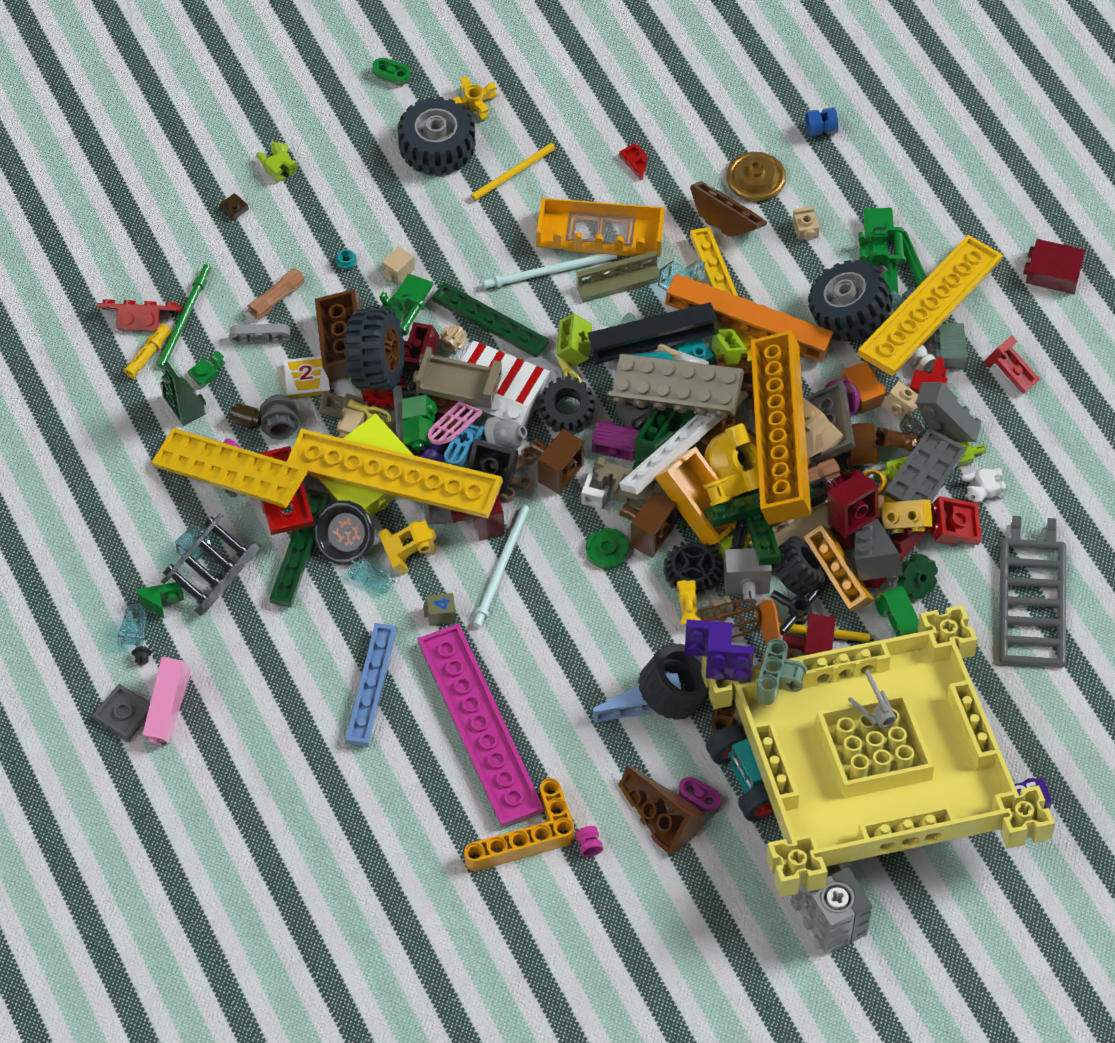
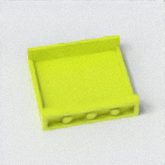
M376 413L343 438L413 455ZM313 476L325 486L336 500H350L361 505L370 514L371 518L379 510L385 509L397 497Z

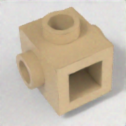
M898 381L881 406L902 420L906 414L911 415L916 409L915 401L918 394Z

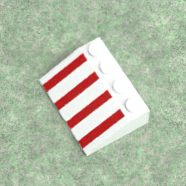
M473 340L461 361L492 367L494 360L502 362V377L491 408L470 405L481 409L483 414L503 420H512L527 428L550 371Z

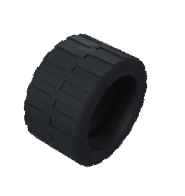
M671 643L659 649L641 670L640 677L638 678L639 691L647 705L659 715L674 720L686 719L688 716H692L709 697V687L706 688L701 674L703 656L684 655L685 645L680 643ZM665 671L672 674L677 673L678 678L686 685L688 692L673 685L666 676Z

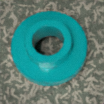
M349 249L341 250L336 256V264L342 269H350L356 265V255Z

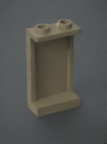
M427 347L425 354H421L419 360L420 369L415 371L413 377L417 393L487 408L492 407L502 377V362L494 360L492 367L432 355V348Z

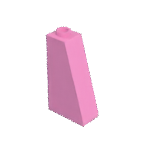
M167 657L161 658L143 731V736L150 744L161 746L162 743L169 744L191 675V669L183 660Z

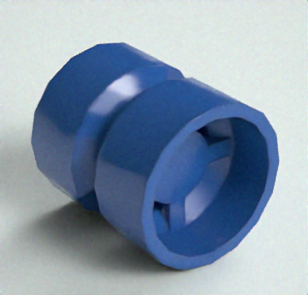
M835 107L823 108L821 112L818 110L805 112V124L809 137L821 136L822 132L826 135L838 133L839 123Z

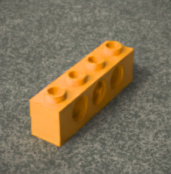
M821 524L804 536L849 610L857 613L874 601L863 581H859L857 571L828 527Z

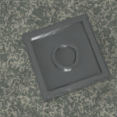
M118 684L92 714L91 718L94 722L128 742L146 721L150 703L123 685Z

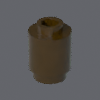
M242 403L232 407L230 418H232L234 424L251 429L254 427L259 428L261 425L259 408Z

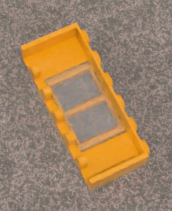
M541 198L536 231V247L629 256V254L641 255L656 251L657 257H660L665 207Z

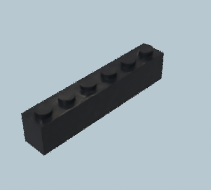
M709 302L588 332V339L596 365L617 360L620 354H640L657 350L660 344L669 347L719 334V329L712 303Z

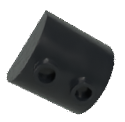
M474 439L468 469L501 476L503 482L499 491L506 493L515 474L518 450Z

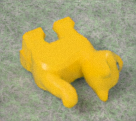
M694 580L677 581L678 600L681 606V613L683 614L680 623L685 626L687 619L701 620L696 613L697 595L695 594L696 585Z

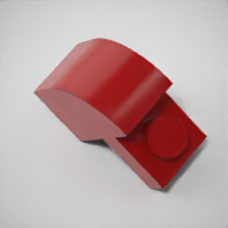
M936 358L932 374L915 370L910 389L919 394L922 382H942L947 387L948 378L946 377L947 368L944 367L945 359Z

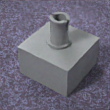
M754 548L725 550L723 575L725 595L743 594V599L749 600L750 597V601L756 604V594L770 592L772 570L771 565L759 566Z

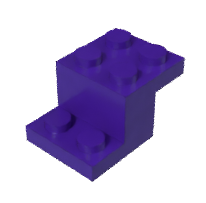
M686 620L684 655L707 656L706 678L736 680L738 682L752 681L754 646L731 645L733 623Z

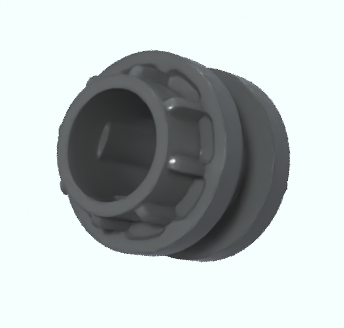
M278 394L270 396L261 404V428L266 435L272 439L284 440L293 435L298 429L297 405L292 399Z

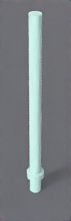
M598 254L500 277L496 275L492 279L484 280L483 285L485 289L495 286L500 288L508 283L617 259V255Z
M521 505L481 605L475 611L476 617L473 626L476 628H481L484 619L489 615V606L529 511V507L526 505Z

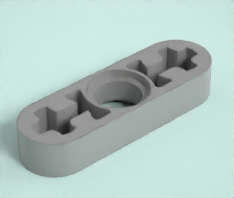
M286 324L234 325L229 328V341L234 344L285 343L290 340V327Z

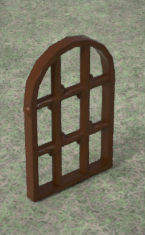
M735 599L731 602L699 609L702 621L717 619L720 622H724L723 617L738 615L740 622L733 624L732 628L739 626V628H742L743 633L733 635L732 638L746 636L753 632L760 622L758 607L752 601L746 599ZM738 602L749 603L752 607L742 609L739 607ZM735 603L736 611L725 614L724 612L721 613L720 607ZM717 608V616L704 619L702 611ZM756 609L758 618L747 621L743 620L741 613ZM757 622L752 630L746 632L744 625Z

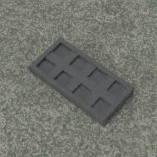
M928 428L886 489L885 495L897 502L931 500L932 503L966 453L967 448Z

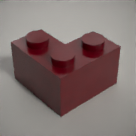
M413 322L408 340L404 341L405 356L404 368L402 370L419 371L420 356L425 354L427 347L432 348V355H434L440 335L433 325Z

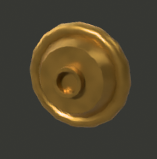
M748 152L739 155L731 161L726 169V182L730 190L738 197L748 201L761 202L772 199L782 191L786 184V171L782 163L774 156L764 152Z

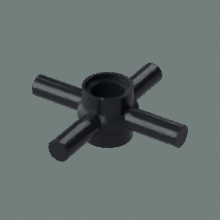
M820 586L812 590L806 597L796 596L792 600L776 590L771 593L770 597L788 608L789 617L780 627V634L782 636L794 624L802 625L808 622L809 613L814 614L812 613L811 604L823 591Z

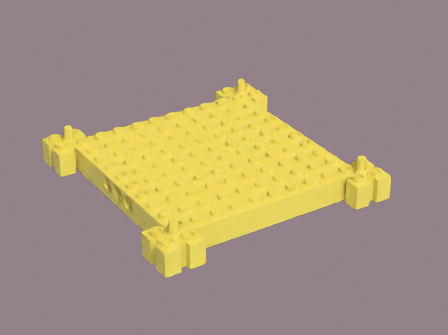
M963 605L946 608L945 614L939 615L938 610L920 613L918 633L790 658L789 660L801 662L807 667V672L802 679L803 688L798 692L779 689L776 701L770 705L761 704L756 698L757 682L762 664L753 666L751 682L714 680L706 678L707 656L702 657L701 674L706 688L709 687V697L713 708L728 707L732 705V700L735 701L783 836V840L768 843L766 855L771 874L775 873L774 883L779 897L798 894L799 887L802 886L806 887L807 892L826 888L827 866L1001 829L1000 834L1007 849L1025 845L1026 838H1031L1033 843L1052 839L1055 822L1049 808L1044 809L1045 798L1039 785L1021 789L1019 796L962 658L975 656L978 641L973 627L968 626L969 618ZM865 670L870 671L879 691L883 690L885 692L891 709L896 716V721L887 728H881L879 725L873 726L871 721L848 701L849 697L853 698L872 716L874 708L880 705L868 681Z

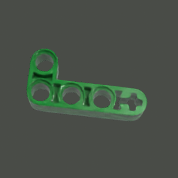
M900 585L882 592L875 598L877 611L882 617H888L896 637L918 633L919 619L903 586Z

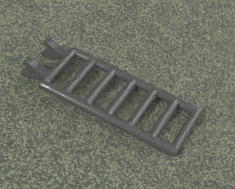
M1012 516L1011 538H1003L1000 541L999 662L1002 664L1060 668L1066 665V544L1056 541L1057 519L1055 518L1047 519L1046 541L1021 539V516ZM1009 547L1058 550V561L1009 558ZM1009 566L1057 569V580L1009 577ZM1008 586L1057 589V599L1008 596ZM1008 605L1057 608V619L1008 616ZM1008 625L1057 628V639L1008 635ZM1008 644L1057 647V658L1008 655Z

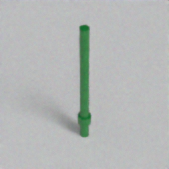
M207 264L203 265L199 276L195 277L192 284L193 289L157 364L161 369H163V363L168 362L201 290H204L207 284L206 279L211 270V266Z

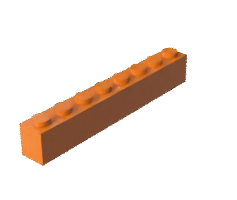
M675 274L666 292L665 305L681 310L711 302L719 325L734 329L756 339L792 330L799 344L800 355L821 363L832 341L833 331L808 323L806 320L792 317L787 313L773 310L765 305L749 301L746 298L730 294L725 290L711 287L706 283L695 281L687 276Z

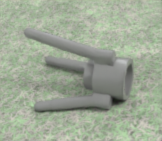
M865 670V674L880 705L874 708L872 716L853 698L849 697L848 701L866 716L873 726L879 725L881 728H887L896 721V716L891 709L885 692L883 690L879 691L870 671Z

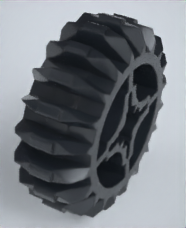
M690 539L687 545L683 542L680 543V547L674 545L672 551H668L667 558L664 560L665 567L663 568L666 582H670L671 589L677 587V581L694 580L696 585L695 594L698 595V592H701L705 595L706 590L712 591L714 585L718 586L719 579L722 577L723 563L721 562L720 554H716L715 548L709 549L708 543L702 546L700 540L697 544H693ZM679 562L682 564V569L680 572L676 570V566ZM707 564L709 565V567H710V569H711V570L708 572V574H706V573L704 572L705 566H706Z

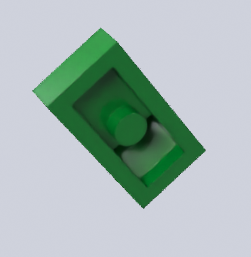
M177 582L137 589L140 605L162 618H165L162 604H173L184 600L182 587Z

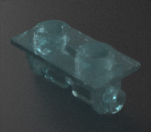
M361 559L359 563L351 560L355 567H351L348 571L350 579L365 585L368 578H370L368 587L381 594L383 592L388 593L390 589L389 581L395 583V580L390 578L391 573L380 568L378 572L370 569L372 564Z

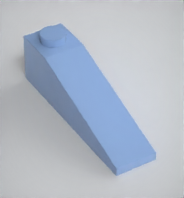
M665 673L671 683L681 689L678 674ZM638 685L594 707L593 720L594 723L654 713L655 711L642 698Z

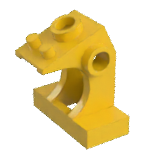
M426 520L421 522L414 521L394 535L386 528L378 532L393 569L400 575L409 572L405 562L412 553L417 551L419 553H426L429 551L434 555V548L438 547L437 543L433 542L436 540L433 527H428ZM413 537L414 541L403 546L402 543L406 539Z

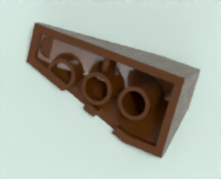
M627 766L618 786L630 805L635 807L640 814L642 824L647 825L653 841L669 855L675 854L697 835L706 815L684 798L635 768Z

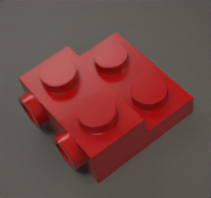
M939 496L931 504L933 523L932 527H930V534L934 536L935 542L953 546L957 542L979 545L982 537L978 503Z

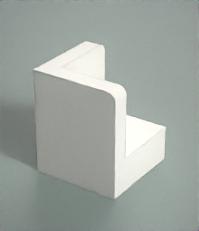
M589 472L582 490L581 504L603 509L609 492V486L605 485L603 489L598 488L597 483L593 482L594 473Z

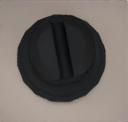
M138 646L131 652L135 656V663L141 665V662H143V665L149 662L148 656L152 653L145 646Z

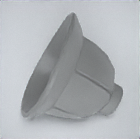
M491 417L484 424L486 440L493 444L517 450L527 436L525 426L512 420Z

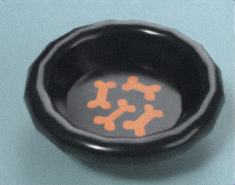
M337 500L326 505L318 513L313 525V540L318 552L326 560L337 565H352L361 561L370 552L375 540V526L370 514L361 505L350 500Z

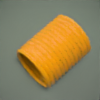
M876 470L866 471L864 474L867 477L874 473L880 475L882 484L878 492L879 494L883 493L887 487L886 476Z

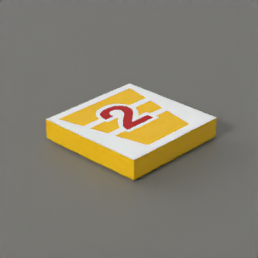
M321 356L284 360L288 398L321 396L324 391L330 393L329 379L323 370Z

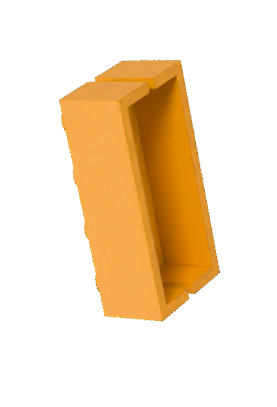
M696 447L682 453L655 476V479L671 501L676 503L677 509L704 545L708 543L710 546L719 542L736 527L737 521L713 528L706 518L704 509L711 507V500L707 489H704L703 485L719 480V478ZM732 497V498H730L729 500L724 501V502H722V503H725V502H728V501H732V500H734V499H733V497Z

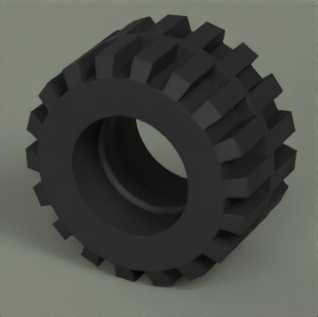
M565 376V380H561V377L556 378V383H553V381L548 383L549 387L544 388L543 395L540 398L542 418L545 420L548 427L551 426L554 432L558 430L561 432L564 429L571 434H574L575 430H578V432L583 431V426L587 428L589 420L593 419L595 407L592 391L589 387L587 388L584 381L580 383L579 378L576 377L570 380V376ZM572 397L579 401L580 407L572 414H561L555 409V404L561 398Z
M792 536L778 546L781 554V563L772 564V567L780 581L797 596H805L825 582L826 572L808 543L797 536Z

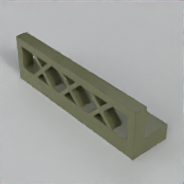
M656 251L576 272V287L582 302L661 282L662 275L657 266L658 255ZM591 276L589 279L582 280V278Z

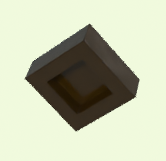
M235 193L219 204L220 210L233 221L249 210L248 204Z

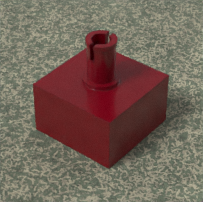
M859 472L840 485L834 480L826 484L828 524L845 538L879 517L878 485L862 472Z
M499 495L496 497L488 519L451 510L453 523L468 519L474 521L479 541L505 535L504 512Z
M809 613L805 635L801 637L783 633L782 640L787 643L788 648L801 650L802 656L830 651L833 648L836 617Z

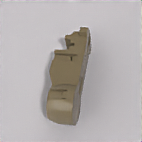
M598 457L595 460L592 470L596 477L598 488L603 489L605 485L610 486V483L613 482V500H619L628 503L630 506L642 508L653 491L671 500L656 479L638 494L621 490L619 483L633 470L607 462L602 457Z

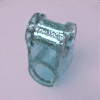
M132 604L126 608L123 622L118 632L117 643L119 646L123 644L136 647L143 645L148 620L145 610L141 605ZM135 616H141L139 619H132Z

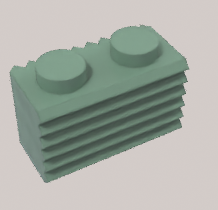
M964 323L942 324L933 334L934 344H938V348L935 349V358L945 359L944 367L947 369L966 368L967 348Z

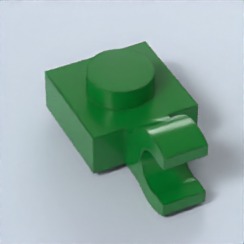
M217 351L208 362L202 359L187 371L188 376L201 388L205 387L218 376L216 370L225 364L224 356Z

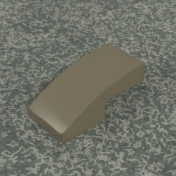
M324 391L321 395L319 413L343 418V408L352 409L347 406L350 399L366 405L367 401L365 402L363 398L348 393L345 397Z

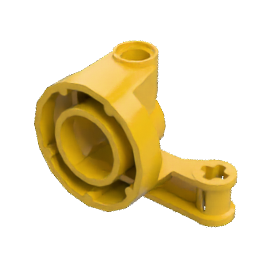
M743 423L725 429V432L720 433L710 441L704 456L706 462L719 478V480L703 485L709 494L710 506L759 488L756 439L746 431ZM736 448L742 451L745 456V468L738 461V451H736Z

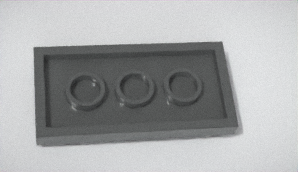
M839 381L804 397L823 412L827 419L845 437L840 443L825 453L821 454L820 452L812 457L816 464L855 448L845 384Z

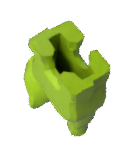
M271 141L273 156L266 158L262 152H257L256 157L260 159V163L266 173L279 183L285 179L283 175H280L284 170L289 176L297 172V163L295 160H291L289 154H287L289 150L287 144Z

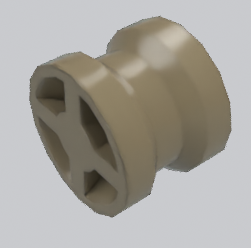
M724 595L718 600L716 598L710 599V607L731 602L730 597ZM732 604L720 607L721 613L732 612ZM717 608L711 609L713 616H717Z

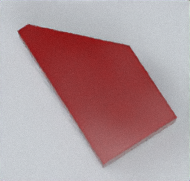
M635 142L619 151V157L640 180H643L647 155Z

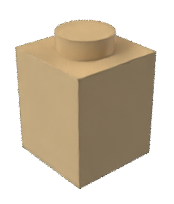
M398 246L382 261L383 275L390 281L392 280L397 284L401 283L407 274L415 270L414 257Z

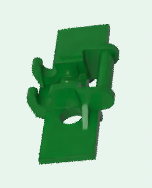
M863 208L865 236L863 232L858 233L859 259L864 263H871L875 267L885 266L888 270L882 274L891 294H898L897 265H904L907 262L903 249L904 228L894 227L892 208ZM895 240L896 255H890L889 251H887V242H894Z
M407 274L397 292L391 298L384 291L379 296L382 302L380 309L387 308L393 311L400 323L402 322L400 324L403 331L402 336H407L409 333V327L419 311L424 309L425 303L423 301L434 285L432 281L412 274Z

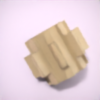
M456 324L451 325L449 328L445 327L440 333L442 336L440 344L450 352H455L457 349L461 350L467 343L465 341L467 333Z

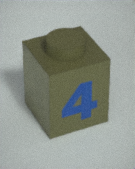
M453 593L427 595V604H423L424 618L429 617L430 626L456 623Z

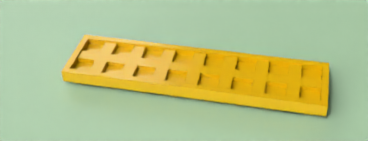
M172 428L151 462L156 468L287 508L308 473L304 467L176 428Z

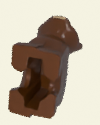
M877 427L875 442L879 446L905 448L912 453L920 441V434L911 433L906 435L902 432Z

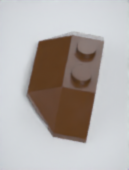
M703 181L692 184L690 187L698 215L707 224L716 226L727 236L740 235L764 227L767 224V221L724 193L708 186Z

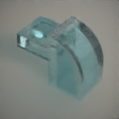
M697 259L685 268L671 261L660 269L658 287L667 291L675 274L687 276L690 279L701 282L705 275V262Z

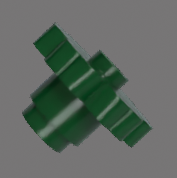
M913 554L909 561H903L901 564L903 575L898 576V586H903L910 598H924L926 592H932L937 583L935 575L938 572L935 561L923 554Z

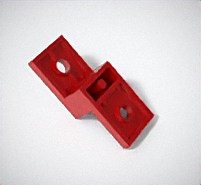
M291 446L259 454L287 462L292 450ZM303 482L287 508H293V511L290 513H283L281 510L284 507L260 500L271 536L314 525Z

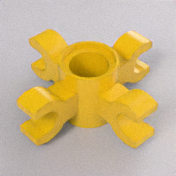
M467 76L460 78L459 80L462 83L460 89L465 93V96L455 97L452 100L456 104H462L470 111H477L481 120L488 118L487 111L489 109L483 103V100L493 99L498 96L495 91L497 87L494 82L481 88L479 85H471Z

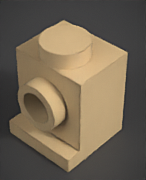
M814 206L793 209L792 223L798 241L818 238L820 227L814 212Z
M344 407L342 410L343 419H340L337 425L338 437L344 438L364 423V413Z

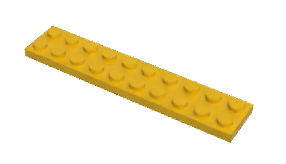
M967 235L858 349L857 355L889 375L894 376L1001 262L1003 255L972 236Z
M300 429L287 460L288 463L304 467L308 475L487 519L503 482L501 476L305 429Z

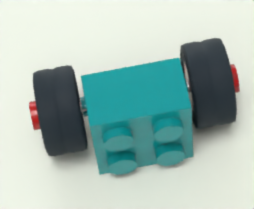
M737 725L728 726L713 734L706 742V750L716 764H724L731 761L730 767L745 791L738 801L739 808L743 812L744 817L748 821L753 822L764 819L774 813L749 740L742 728Z

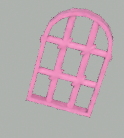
M458 402L429 429L427 435L430 442L440 445L452 441L483 413L482 410L463 402ZM459 407H463V408L460 409L455 415H453V413H454ZM464 410H470L464 417H459ZM473 412H476L469 420H467V418H468ZM448 417H451L443 426H440ZM453 420H458L452 428L447 429V426ZM462 422H464V424L456 432H454V429H456ZM441 431H445L441 438L434 440Z

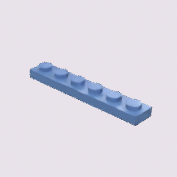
M380 623L374 624L346 736V744L369 747L394 646L397 626Z

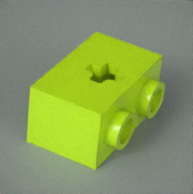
M576 313L560 320L556 355L573 366L588 360L590 357L588 332H592V324Z
M734 329L719 330V334L712 336L711 349L716 361L717 354H724L725 364H738L740 355L747 353V348Z

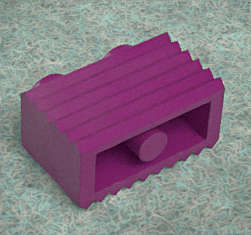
M598 421L592 439V452L632 462L634 460V441L640 431L632 426L622 427L615 425L611 421Z

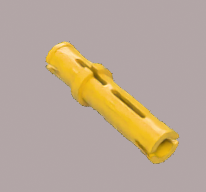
M162 323L155 333L146 339L145 345L124 369V373L128 377L134 379L152 355L162 348V343L172 333L167 325Z

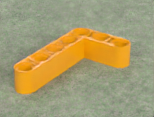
M547 778L540 784V800L548 822L468 844L464 850L466 867L471 871H479L570 845L574 840V824L560 783L556 779ZM549 790H552V791H554L555 793H553V794H547V793H545V792H546V791H549ZM555 810H560L562 813L554 814L552 812ZM561 830H567L568 833H567V834H561V833H559V831H561ZM544 836L546 839L538 840L537 837ZM517 842L524 843L523 846L519 847L515 846L514 844ZM499 848L502 851L499 853H495L492 850ZM472 855H479V856H480V857L477 858V859H472V858H470V856H472Z

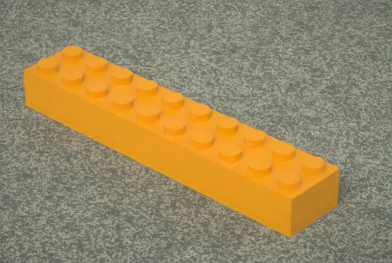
M792 330L751 340L760 509L768 525L811 515L800 349Z

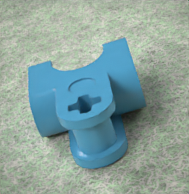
M470 424L453 439L444 453L445 463L468 468L474 439L485 440L484 425L478 427Z

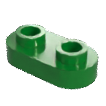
M378 58L372 64L373 73L378 78L399 85L406 84L411 78L410 68L405 64L388 58Z

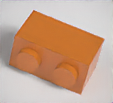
M866 361L843 370L842 379L852 382L859 390L860 405L858 409L861 414L881 406L885 400V395H887L886 388L882 383H879L875 370L872 367L870 368Z

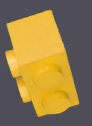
M931 500L882 503L883 528L891 530V534L904 533V529L911 528L912 532L925 531V527H932Z

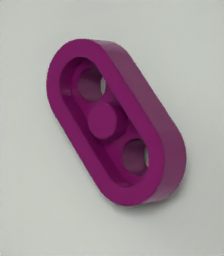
M686 777L680 781V797L706 813H713L720 808L721 795L717 790L694 777ZM692 789L694 792L688 793L686 790ZM712 801L713 804L708 805L705 802Z

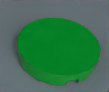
M603 528L601 531H595L589 536L585 551L587 558L593 565L598 568L612 569L622 565L628 558L629 543L622 532L612 528Z

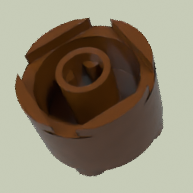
M874 423L852 424L855 448L846 451V453H849V455H845L846 468L877 465Z

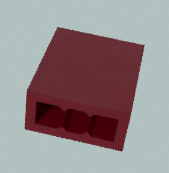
M1036 239L1035 246H1030L1028 258L1031 261L1030 263L1026 262L1023 274L1027 275L1026 283L1075 295L1086 250Z

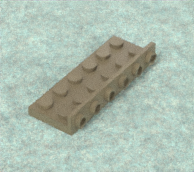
M620 354L612 391H608L607 396L617 405L632 403L633 406L645 408L648 405L665 411L666 408H671L678 413L694 411L695 414L700 416H707V413L715 414L714 416L726 419L728 416L735 417L744 370Z

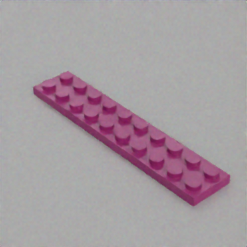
M458 623L417 638L420 649L501 828L543 813L544 807L460 624Z

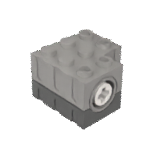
M839 864L826 867V888L807 892L806 887L802 886L799 887L798 894H794L790 898L795 911L799 910L803 916L804 926L807 930L811 929L814 934V941L817 947L823 949L826 955L866 936L871 916L872 904L849 867L841 870Z

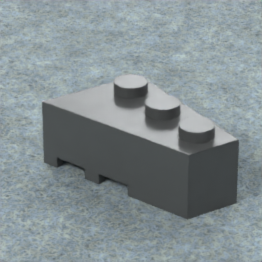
M922 382L916 405L928 428L955 442H976L982 421L979 418L974 419L969 414L970 409L967 406L962 407L957 402L958 397L942 382Z
M878 519L871 521L856 531L855 563L859 581L903 575L899 553Z

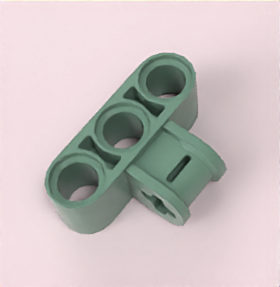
M773 639L768 643L760 670L756 698L764 705H770L776 701L779 689L798 692L803 688L802 679L807 672V667L801 662L787 659L788 645L781 639Z

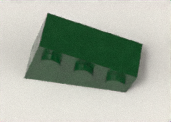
M666 408L665 411L655 409L635 438L634 460L645 461L697 414L694 411L678 413L671 408Z

